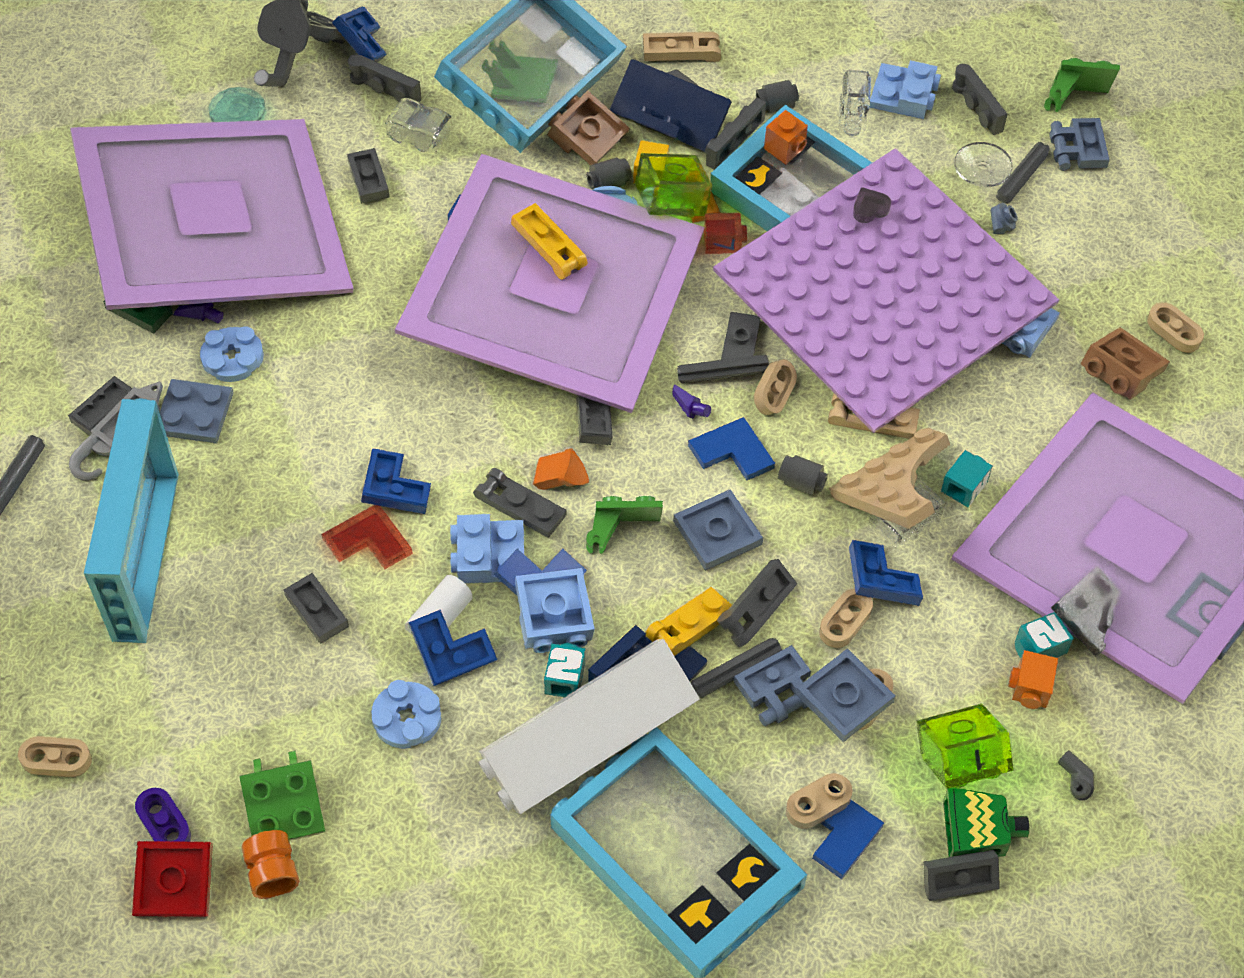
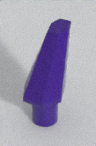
M198 303L179 306L173 315L201 321L207 318L220 323L224 313L213 308V303Z
M674 384L672 395L687 417L693 419L695 415L703 417L710 415V405L701 403V399Z

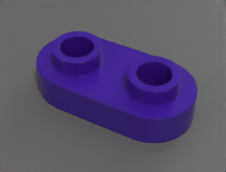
M156 787L149 788L137 797L135 802L136 813L153 841H168L167 836L172 832H177L179 836L174 841L190 842L191 831L188 823L167 791ZM154 805L162 806L158 813L152 814L149 812Z

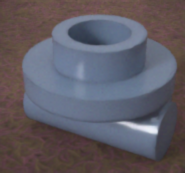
M1000 203L991 208L994 234H1004L1005 231H1011L1016 228L1018 217L1012 206Z

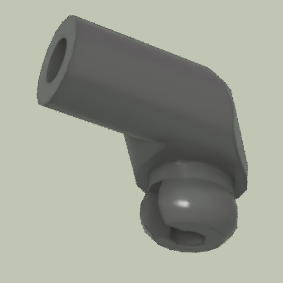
M1068 750L1059 759L1058 764L1071 775L1070 790L1074 798L1082 801L1087 800L1094 792V772Z

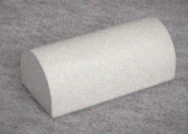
M446 575L406 622L405 630L411 633L408 622L440 609L449 627L473 599L471 590L459 578L453 575Z

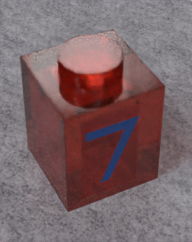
M705 213V229L703 232L705 254L735 253L741 249L742 243H747V225H741L740 213Z

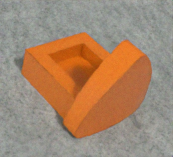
M572 448L540 457L533 485L542 490L562 485L575 487L589 483V477L584 464Z

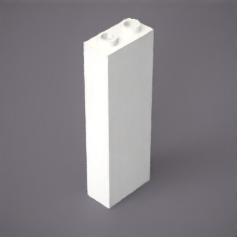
M658 639L480 750L479 752L483 759L478 763L489 780L495 777L502 789L497 794L508 811L514 808L516 813L522 814L694 704L700 698L665 640Z

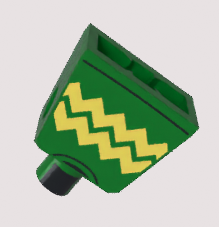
M953 787L947 788L943 799L948 857L994 850L998 857L1006 856L1009 850L1011 838H1028V816H1008L1007 801L1003 795Z

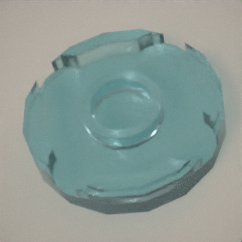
M244 87L228 88L219 92L212 98L208 107L212 122L264 121L266 116L265 102L258 92Z

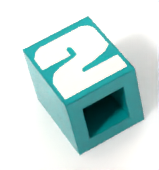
M964 450L945 474L941 492L969 507L988 483L993 465L987 463L982 457Z
M1055 611L1021 625L1015 639V649L1020 658L1024 650L1058 658L1068 653L1073 637Z
M551 643L544 676V694L566 697L581 687L585 668V648H579L570 643H563L561 645Z

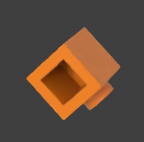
M784 110L766 126L764 149L786 165L805 148L808 125L787 110Z
M1024 650L1018 668L1012 667L1008 687L1014 688L1012 700L1019 701L1022 706L1030 709L1046 708L1053 692L1058 658Z

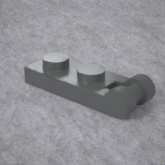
M357 54L349 57L350 80L353 84H366L377 93L384 92L393 96L400 103H408L415 107L422 100L420 81Z
M957 65L955 70L956 79L952 84L953 91L964 96L967 107L974 109L984 128L987 127L993 135L1002 133L1007 112L970 65Z
M492 468L486 475V482L479 484L473 491L477 499L515 520H523L524 525L547 538L552 535L567 515L566 509L513 481L497 468ZM497 487L504 490L500 496L494 493Z
M779 559L770 560L734 604L717 619L718 623L723 629L730 631L732 634L731 639L737 647L746 645L794 589L797 582ZM742 616L746 620L744 626L738 621Z

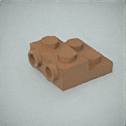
M587 91L580 98L577 95L573 97L565 107L567 111L563 115L558 112L548 123L551 129L547 135L566 153L569 154L574 150L589 165L598 163L628 133L630 128L592 93Z
M1119 327L1091 344L1081 365L1085 367L1089 375L1108 383L1113 392L1132 399L1146 389L1150 380L1164 372L1170 361Z

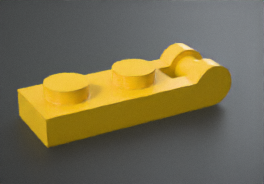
M536 203L512 216L511 225L551 265L559 279L563 280L570 276L571 271L574 269L580 270L587 266L588 261L585 254ZM566 254L569 259L564 260L561 256Z
M710 587L663 620L653 622L645 632L646 637L652 642L664 639L675 656L720 625L717 619L732 604L714 588Z

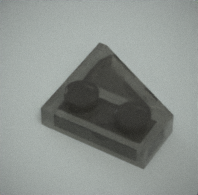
M1096 566L1050 608L1096 657L1105 650V635L1107 629L1112 625L1114 618L1113 608L1118 603L1121 591Z

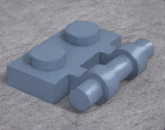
M1072 118L1070 127H1062L1060 121L1051 123L1049 136L1051 143L1055 145L1053 155L1055 162L1059 164L1060 170H1068L1071 167L1070 160H1077L1079 168L1108 167L1110 159L1100 118ZM1066 141H1073L1074 146H1067Z
M791 645L735 675L734 683L752 709L762 703L766 704L768 710L758 715L760 722L766 727L775 721L780 723L786 720L789 713L800 707L803 709L808 707L796 695V688L810 677L811 670ZM790 688L794 695L781 702L777 695Z

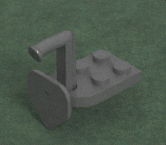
M274 0L262 8L257 26L258 35L262 41L279 48L280 53L274 74H269L263 69L258 70L254 75V82L258 86L282 87L286 85L295 55L305 49L309 36L324 43H329L331 40L343 44L346 39L332 24L334 20L314 11H307L308 0Z

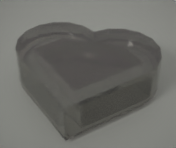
M861 187L854 204L853 216L860 223H869L875 217H885L890 213L891 199L884 193Z

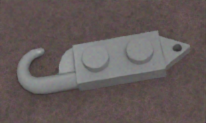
M159 381L140 389L134 387L123 399L135 400L143 398L156 400L160 410L158 403L163 385ZM121 401L90 431L92 434L71 455L69 468L75 478L92 480L102 474V469L100 468L93 472H84L81 470L80 465L92 451L98 455H110Z

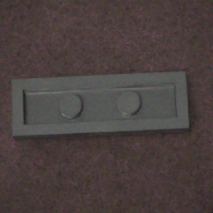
M756 98L749 106H744L739 116L733 122H728L716 139L713 138L709 141L705 149L707 154L706 166L715 170L757 129L765 119V101Z

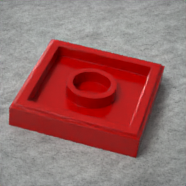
M137 841L132 916L208 917L213 843Z

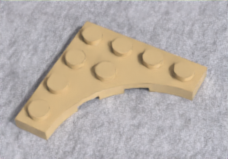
M931 428L917 431L914 437L904 443L892 446L889 452L883 456L869 460L860 470L843 476L839 480L840 482L829 488L832 497L836 501L910 529L935 513L932 502L919 495L914 489L917 479L916 470L919 466L926 465L934 456L950 446L948 436Z

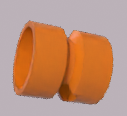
M281 830L264 831L249 837L243 842L241 848L247 868L250 869L248 878L254 897L259 899L272 898L289 893L299 885L300 881L296 865L291 860L292 849L286 832Z

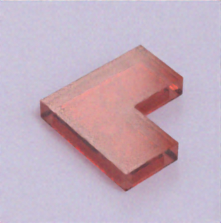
M378 505L367 508L321 534L323 541L338 562L368 547L385 570L413 554L411 546L381 506Z

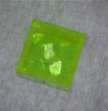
M641 153L635 186L649 215H676L686 218L706 216L713 185L697 155Z
M982 703L916 721L922 759L946 789L952 787L961 788L974 781L994 779L1001 774L1014 771L1009 732Z

